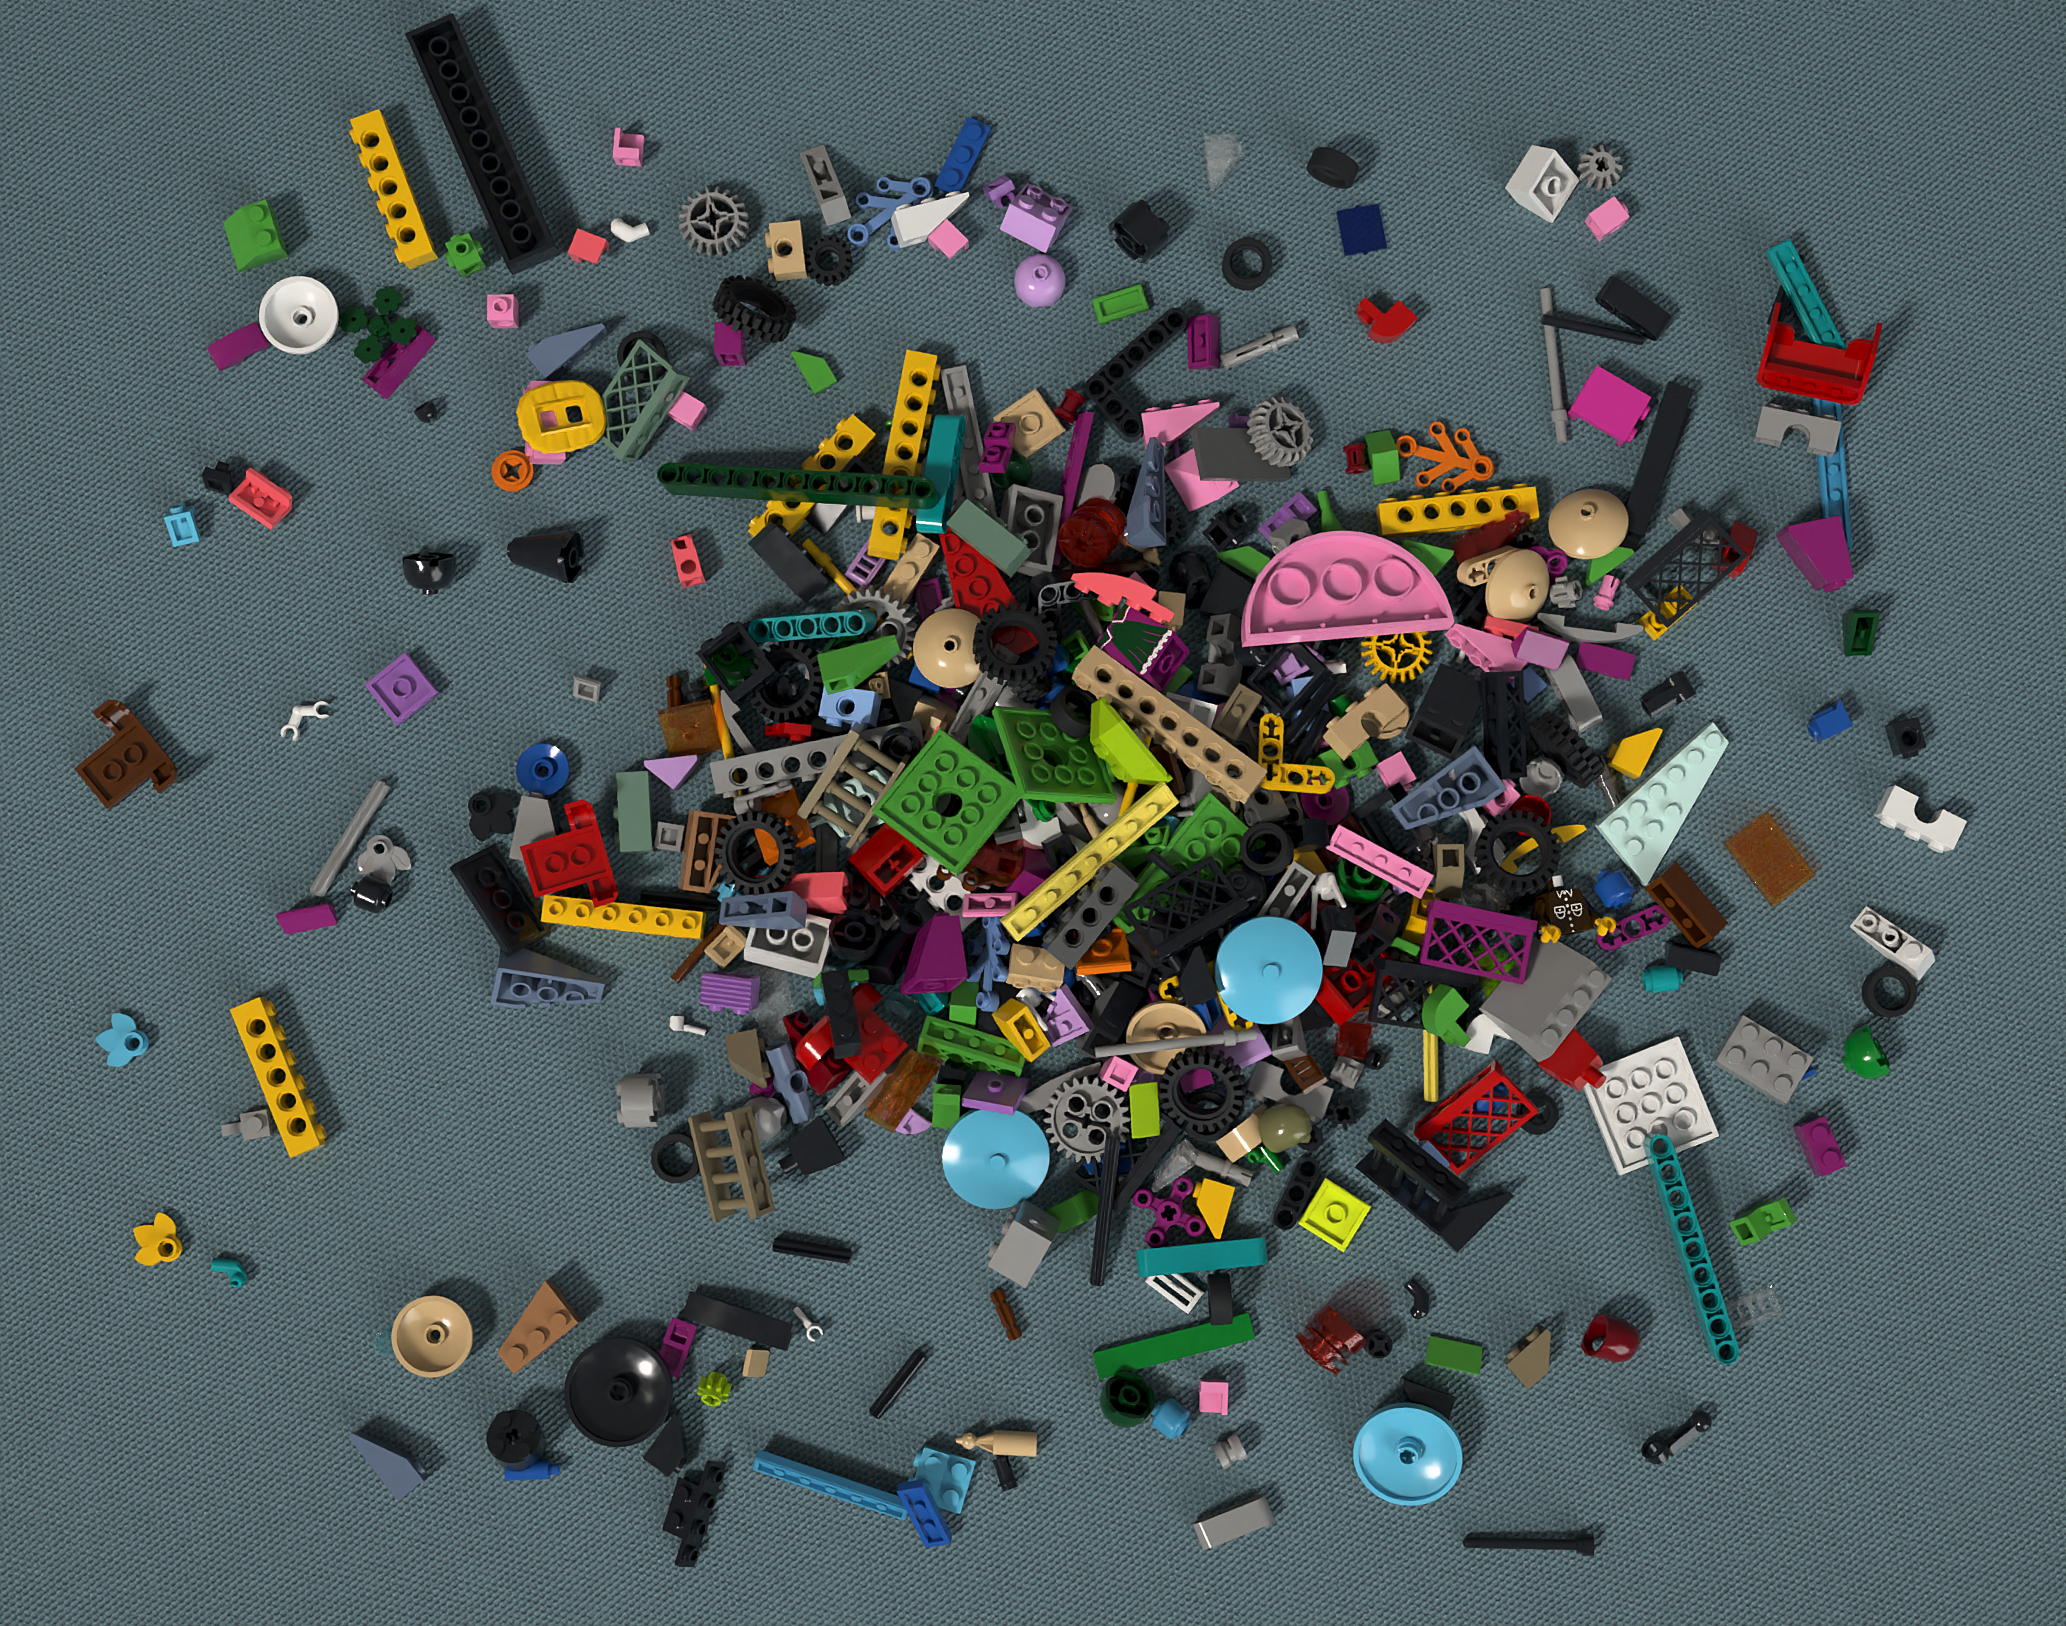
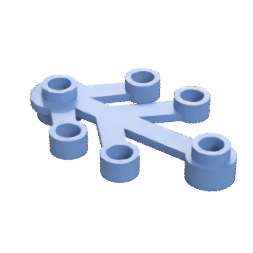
M887 177L879 178L876 186L880 194L887 195L891 191L906 194L900 199L870 196L865 192L859 193L856 197V205L859 209L867 210L870 207L885 210L865 225H852L848 230L849 242L856 247L864 246L869 240V235L888 222L897 207L912 203L913 206L920 205L921 201L931 198L934 192L931 181L925 177H916L910 183L892 181ZM886 182L889 184V187L883 190L880 188V184ZM918 187H923L926 190L923 194L916 193ZM867 198L869 201L867 204L861 205L859 200ZM892 224L887 244L891 250H899V244L892 245L890 243L891 239L897 238ZM855 234H863V239L860 241L855 240Z
M1003 916L982 917L983 928L976 940L970 939L967 943V953L975 956L980 955L975 966L967 967L968 978L966 981L978 982L984 969L983 992L978 993L976 1005L982 1011L995 1012L999 1006V994L997 991H992V979L993 981L1005 982L1008 976V969L1003 965L1000 955H1007L1010 949L1009 940L1005 938L1002 931L1004 925L1000 919Z

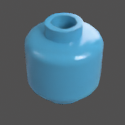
M1169 1398L1164 1402L1159 1400L1151 1412L1154 1416L1152 1420L1153 1427L1169 1439H1174L1177 1436L1181 1438L1192 1423L1190 1410L1173 1398Z

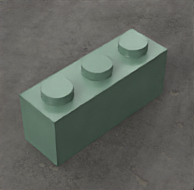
M966 499L946 524L952 532L1009 577H1012L1031 554L1026 546L1028 541L1017 532L1013 535L1007 531L1008 525L1000 518L996 517L993 520L988 516L987 513L989 511L977 501L973 504Z
M649 771L616 773V779L612 780L613 795H617L618 806H614L613 809L614 821H619V832H615V846L620 848V852L623 854L655 852L651 773Z

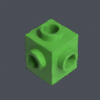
M469 232L466 234H456L450 238L449 242L445 243L449 251L444 253L451 268L456 266L462 278L486 268L481 254L485 253L479 239L474 240Z

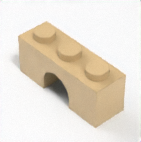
M917 532L905 554H903L884 584V594H888L889 591L893 590L894 599L902 596L900 604L902 606L908 604L918 582L925 573H928L940 554V546Z
M1387 683L1379 689L1376 686L1372 687L1363 696L1365 698L1364 701L1360 704L1355 701L1345 710L1347 714L1344 717L1336 716L1326 725L1328 731L1324 734L1323 738L1343 761L1362 747L1370 737L1362 727V720L1371 721L1381 731L1398 718L1407 707Z

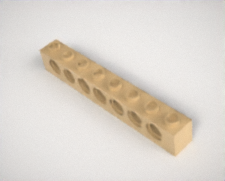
M1094 645L1075 668L1072 679L1075 680L1078 687L1090 691L1096 696L1097 700L1104 696L1123 720L1131 721L1138 726L1145 736L1153 737L1160 742L1167 752L1175 753L1183 759V762L1189 768L1197 769L1205 775L1208 782L1223 788L1233 800L1245 804L1265 778L1268 772L1266 769ZM1103 676L1109 682H1101L1097 677ZM1119 692H1126L1130 698H1123ZM1140 708H1148L1152 713L1146 714ZM1168 723L1173 727V729L1168 730L1164 728L1162 724ZM1184 739L1192 740L1195 745L1190 746L1186 744ZM1205 755H1212L1217 761H1210ZM1227 771L1236 772L1238 777L1230 776Z

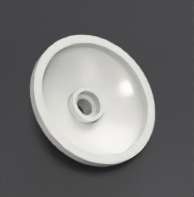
M305 276L285 278L274 284L263 297L259 310V322L266 338L276 348L290 354H307L323 347L335 333L339 320L337 302L330 290L321 282ZM307 316V321L301 324L300 318Z

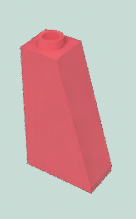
M845 872L795 874L790 876L792 880L788 884H784L783 888L771 892L794 891L808 902L807 913L840 915L844 913V910L851 908L847 896L852 887ZM757 875L755 877H766L767 875Z

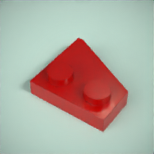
M785 722L773 724V726L766 725L764 737L790 739L792 744L797 745L807 743L808 741H815L816 731L812 725Z

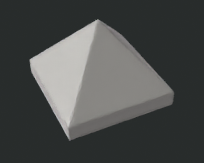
M575 675L573 696L598 703L601 682L593 677Z

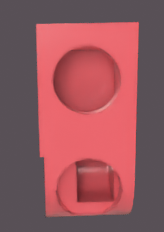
M692 534L671 539L682 587L685 589L706 583Z

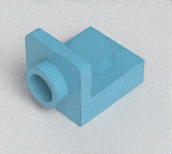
M185 503L171 506L164 519L173 547L200 541L201 537L193 515L195 511L194 506H186Z

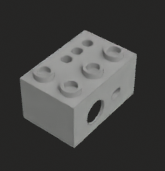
M1025 1199L1020 1207L1015 1204L1000 1231L1004 1235L999 1243L996 1241L993 1243L987 1254L991 1257L987 1266L1026 1288L1051 1245L1061 1220Z

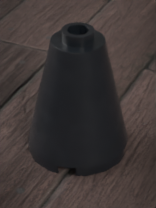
M571 530L515 537L507 546V556L513 564L564 583H574L582 569V566L577 565L579 557H584L583 540L579 533Z

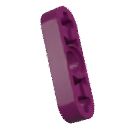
M1659 905L1651 906L1616 922V926L1619 925L1621 935L1625 938L1624 941L1619 936L1611 940L1612 945L1610 946L1609 943L1602 942V938L1605 935L1600 936L1598 933H1596L1595 941L1602 950H1614L1666 927L1670 918ZM1654 910L1656 913H1662L1663 918L1660 919L1661 924L1659 925L1657 922L1645 925L1644 921L1640 918L1641 915H1643L1644 920L1654 916ZM1630 920L1636 921L1640 927L1638 934L1635 936L1629 935L1625 929L1627 922ZM1615 927L1614 932L1611 933L1608 930L1607 933L1614 934L1618 932V929Z

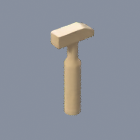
M1069 802L1071 806L1079 808L1084 817L1083 822L1094 839L1101 831L1094 817L1089 814L1085 807L1088 803Z

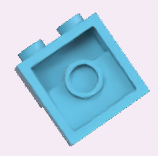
M925 1444L923 1451L917 1450L913 1466L918 1467L915 1477L909 1476L908 1482L924 1479L939 1508L960 1514L976 1460Z

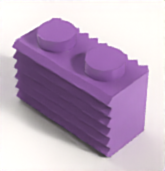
M716 970L702 973L700 1004L709 1005V1010L724 1011L725 1008H732L735 1014L747 1015L749 1011L758 1008L760 976Z

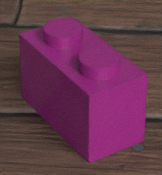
M722 319V322H715L714 354L719 365L746 366V337L742 336L743 332L740 330L737 332L733 331V325L726 326L723 323L724 319Z
M1815 1116L1793 1126L1815 1176H1825L1847 1166L1825 1116Z

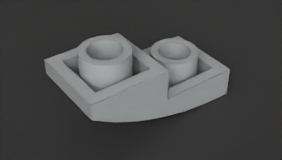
M1680 508L1669 516L1667 520L1680 532L1693 520V517L1687 511L1683 512ZM1712 526L1703 532V544H1719V534ZM1700 536L1693 543L1700 544ZM1703 547V548L1712 551V550H1713L1714 548H1716V547Z

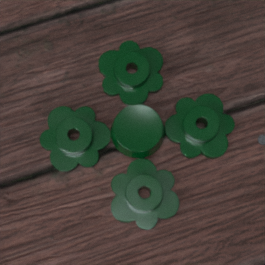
M394 287L377 290L375 294L377 299L373 301V305L375 308H378V312L381 315L374 316L370 321L365 316L366 310L364 308L358 309L355 305L348 306L346 313L340 315V320L342 321L340 326L344 332L352 331L353 333H358L360 328L368 325V331L371 335L367 339H360L358 341L359 346L354 350V355L361 359L364 364H368L370 361L377 362L381 359V351L384 349V345L379 342L378 338L386 337L390 333L391 340L394 343L399 342L405 346L411 342V338L417 335L415 330L416 321L414 319L399 317L396 323L390 324L389 319L384 316L389 314L390 311L396 312L399 308L398 304L403 300L402 294L396 292Z

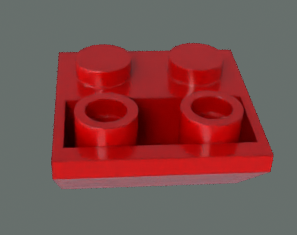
M885 823L848 858V861L885 898L923 862L924 855L908 839Z

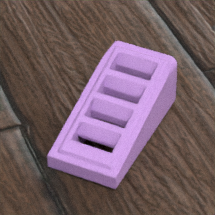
M870 537L845 573L847 578L865 589L872 585L887 561L885 558H880L877 561L867 555ZM864 559L875 567L870 569L861 562ZM857 568L868 573V577L866 578L857 573Z

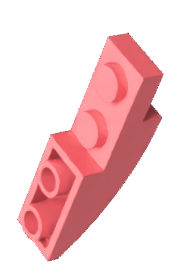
M1088 572L1073 574L1071 577L1072 580L1076 581L1074 587L1086 594L1092 590L1099 594L1097 600L1109 607L1113 603L1119 606L1123 597H1126L1128 600L1125 604L1138 611L1142 607L1151 612L1149 617L1162 625L1165 620L1171 623L1176 614L1153 601L1157 590L1130 578L1113 574Z

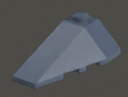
M500 947L490 1005L520 1009L526 1008V1004L541 1003L542 1007L551 1006V1002L564 1001L568 1005L600 1003L605 980L528 949H522L506 957Z

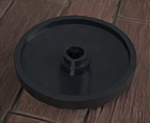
M629 1337L607 1338L589 1346L571 1365L564 1386L565 1406L575 1427L591 1441L609 1447L631 1446L650 1437L667 1418L673 1400L672 1376L664 1359L648 1344Z

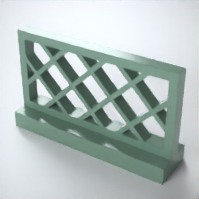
M639 339L601 397L607 420L604 433H607V435L604 434L600 440L615 452L614 455L619 460L635 463L691 377L684 371L678 370L644 340ZM642 349H644L648 354V364L639 365L638 356ZM663 365L668 372L662 380L657 381L655 367ZM649 368L650 382L641 384L639 370ZM628 372H633L634 385L625 387L624 377ZM651 387V398L649 401L643 402L641 388ZM635 390L636 404L627 405L625 392ZM619 393L620 407L611 408V397L613 394ZM637 408L638 418L634 423L629 424L627 410ZM621 411L622 425L613 427L611 413ZM623 430L624 439L618 446L614 442L613 431Z

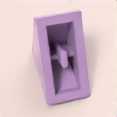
M691 755L644 761V766L677 792L700 764V757Z

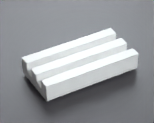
M1179 1273L1171 1275L1196 1293L1194 1297L1164 1275L1146 1278V1283L1187 1314L1204 1293ZM1158 1277L1187 1299L1189 1304L1187 1306L1154 1282L1153 1279Z

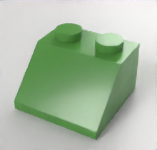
M266 199L239 208L223 222L239 272L289 257L275 210Z

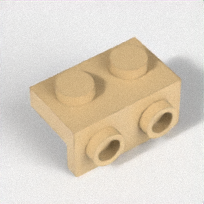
M1013 943L1006 983L1012 984L1016 988L1033 987L1039 988L1042 992L1051 993L1061 987L1065 965L1044 948Z

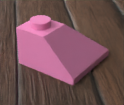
M1194 447L1164 465L1166 474L1189 512L1218 500L1239 486L1237 481H1200Z

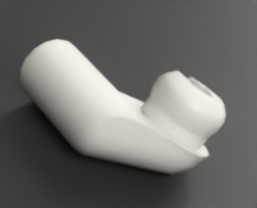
M616 218L611 222V232L614 236L625 242H633L650 235L646 223L632 227L620 218Z

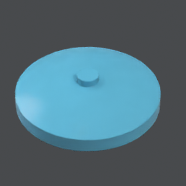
M1264 915L1247 919L1227 933L1217 949L1213 971L1217 990L1223 1001L1234 1013L1254 1023L1276 1024L1296 1017L1311 1004L1319 990L1323 968L1319 949L1308 932L1289 919Z
M973 1108L963 1114L951 1126L945 1137L942 1149L943 1169L952 1189L970 1204L987 1209L1008 1208L1023 1202L1024 1199H1028L1044 1181L1049 1167V1147L1041 1126L1031 1115L1019 1108L1016 1109L1014 1115Z
M1396 1403L1384 1406L1365 1419L1355 1437L1353 1459L1358 1476L1364 1485L1376 1496L1394 1504L1415 1506L1439 1499L1456 1483L1462 1468V1444L1454 1426L1442 1414L1421 1404Z

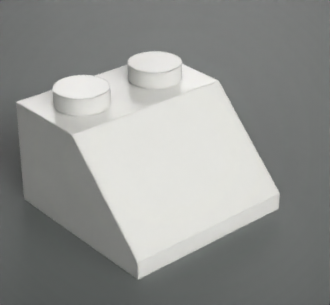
M1532 145L1505 189L1518 204L1546 221L1553 223L1579 182V179L1554 149Z

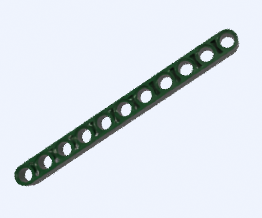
M671 462L663 464L657 472V478L667 492L673 495L925 510L934 508L940 499L932 480L920 476ZM676 476L674 480L669 481L671 477ZM701 477L698 482L693 483L695 479ZM722 479H726L724 483L718 484ZM751 480L748 485L743 486L746 481ZM776 481L774 486L768 487L770 483ZM802 483L800 487L793 489L796 484ZM827 484L825 489L818 490L822 485ZM853 486L851 490L844 492L846 487ZM878 487L876 492L869 493L871 489ZM904 489L902 493L894 495L897 490ZM925 490H930L927 495L920 496Z

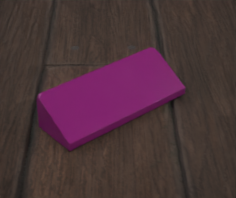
M416 324L415 328L417 335L411 338V342L408 345L403 346L399 342H392L382 354L381 359L362 378L363 382L385 399L392 395L436 341L434 337L418 324Z

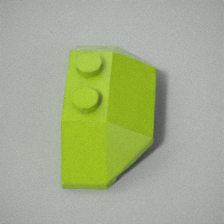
M1104 696L1091 704L1090 742L1094 746L1095 753L1109 763L1115 777L1126 783L1157 785L1159 782L1168 783L1173 779Z

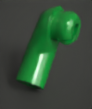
M1257 1145L1247 1153L1249 1162L1255 1164L1256 1162L1268 1163L1275 1174L1286 1167L1278 1154L1271 1152L1266 1146Z

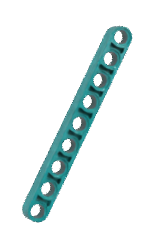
M1651 1132L1644 1138L1643 1148L1711 1356L1722 1364H1732L1739 1357V1347L1673 1142L1664 1134ZM1661 1138L1663 1148L1659 1152H1654L1653 1143ZM1670 1164L1671 1174L1663 1178L1661 1169L1664 1165ZM1678 1190L1680 1193L1679 1200L1671 1203L1669 1200L1670 1193ZM1686 1215L1688 1223L1686 1227L1679 1229L1678 1220ZM1695 1241L1696 1250L1692 1254H1687V1244ZM1703 1267L1704 1276L1696 1280L1694 1278L1695 1270ZM1707 1293H1712L1713 1299L1711 1303L1703 1305V1296ZM1720 1318L1721 1325L1719 1329L1712 1331V1321ZM1728 1344V1353L1725 1356H1720V1347Z

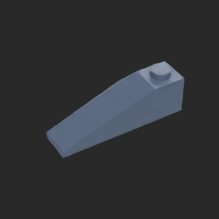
M1156 437L1149 439L1127 514V525L1124 527L1126 540L1136 549L1167 545L1164 447Z
M1473 746L1392 806L1390 810L1404 829L1408 830L1486 805L1507 788L1476 746Z

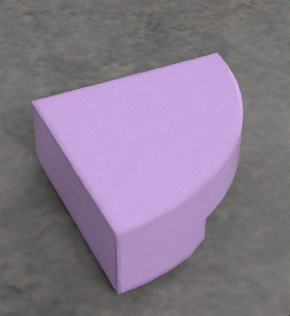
M910 1108L895 1130L903 1134H918L928 1129L932 1122Z

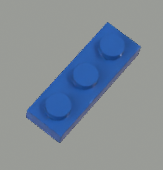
M967 117L934 185L935 189L946 194L955 191L962 192L991 132L990 126Z
M924 1479L898 1483L897 1493L925 1547L951 1544L952 1534Z

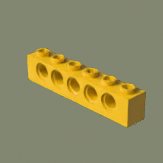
M380 109L350 119L353 129L349 130L354 144L360 145L362 152L358 156L364 169L368 167L371 176L367 177L372 191H377L380 198L376 203L381 215H386L389 223L385 227L390 239L395 238L398 247L394 248L398 261L400 263L404 262L409 269L438 259L385 116ZM379 139V143L375 147H368L371 140ZM388 162V167L385 170H377L381 163ZM397 186L394 194H386L389 187ZM399 210H406V214L404 217L395 218V215ZM415 233L414 240L404 242L407 234Z
M854 414L849 418L844 417L836 426L838 431L831 438L829 436L826 437L818 447L820 451L814 457L809 456L801 468L803 470L840 472L854 456L861 459L878 440L877 435ZM844 439H849L853 442L852 447L848 450L839 448L840 442ZM831 458L835 460L836 463L832 469L827 470L821 467L825 459ZM802 483L796 484L793 489L800 487ZM827 484L822 485L818 490L825 489ZM769 500L766 505L768 509L762 516L758 514L749 523L750 529L748 532L754 538L772 518L781 517L783 518L782 525L792 536L806 521L805 518L816 503L801 502L797 508L792 509L787 507L788 501Z
M1523 483L1513 485L1512 489L1502 490L1501 486L1486 488V492L1476 493L1475 489L1460 491V495L1450 496L1449 492L1434 494V498L1424 499L1423 495L1410 496L1407 501L1388 498L1378 504L1376 516L1379 537L1388 539L1515 525L1518 521L1521 524L1533 523L1539 518L1536 486L1528 487V484ZM1503 500H1512L1515 504V509L1507 510L1503 506ZM1477 503H1486L1489 507V512L1481 513L1478 511ZM1459 505L1463 509V515H1453L1450 509L1451 506ZM1426 508L1435 509L1437 518L1429 519L1426 517L1424 510ZM1402 510L1409 512L1411 521L1403 522L1400 520L1398 512Z
M544 895L541 921L552 924L703 940L707 914L698 911L615 902L594 908L592 900Z
M258 997L230 1009L289 1157H298L326 1145L324 1140L327 1137L326 1131L321 1123H317L314 1115L317 1112L315 1104L311 1098L308 1099L304 1091L306 1089L305 1080L301 1074H297L294 1066L296 1058L292 1050H288L284 1042L286 1034L283 1027L277 1025L274 1018L276 1009L272 1001L267 1000L266 997ZM259 1020H263L266 1025L265 1031L262 1034H258L255 1029L256 1023ZM270 1044L276 1049L275 1056L271 1059L265 1053L267 1046ZM279 1069H283L286 1074V1078L281 1084L275 1078L276 1072ZM290 1093L296 1098V1103L292 1108H289L285 1102L287 1095ZM299 1118L306 1122V1128L302 1133L298 1132L295 1127L296 1121Z

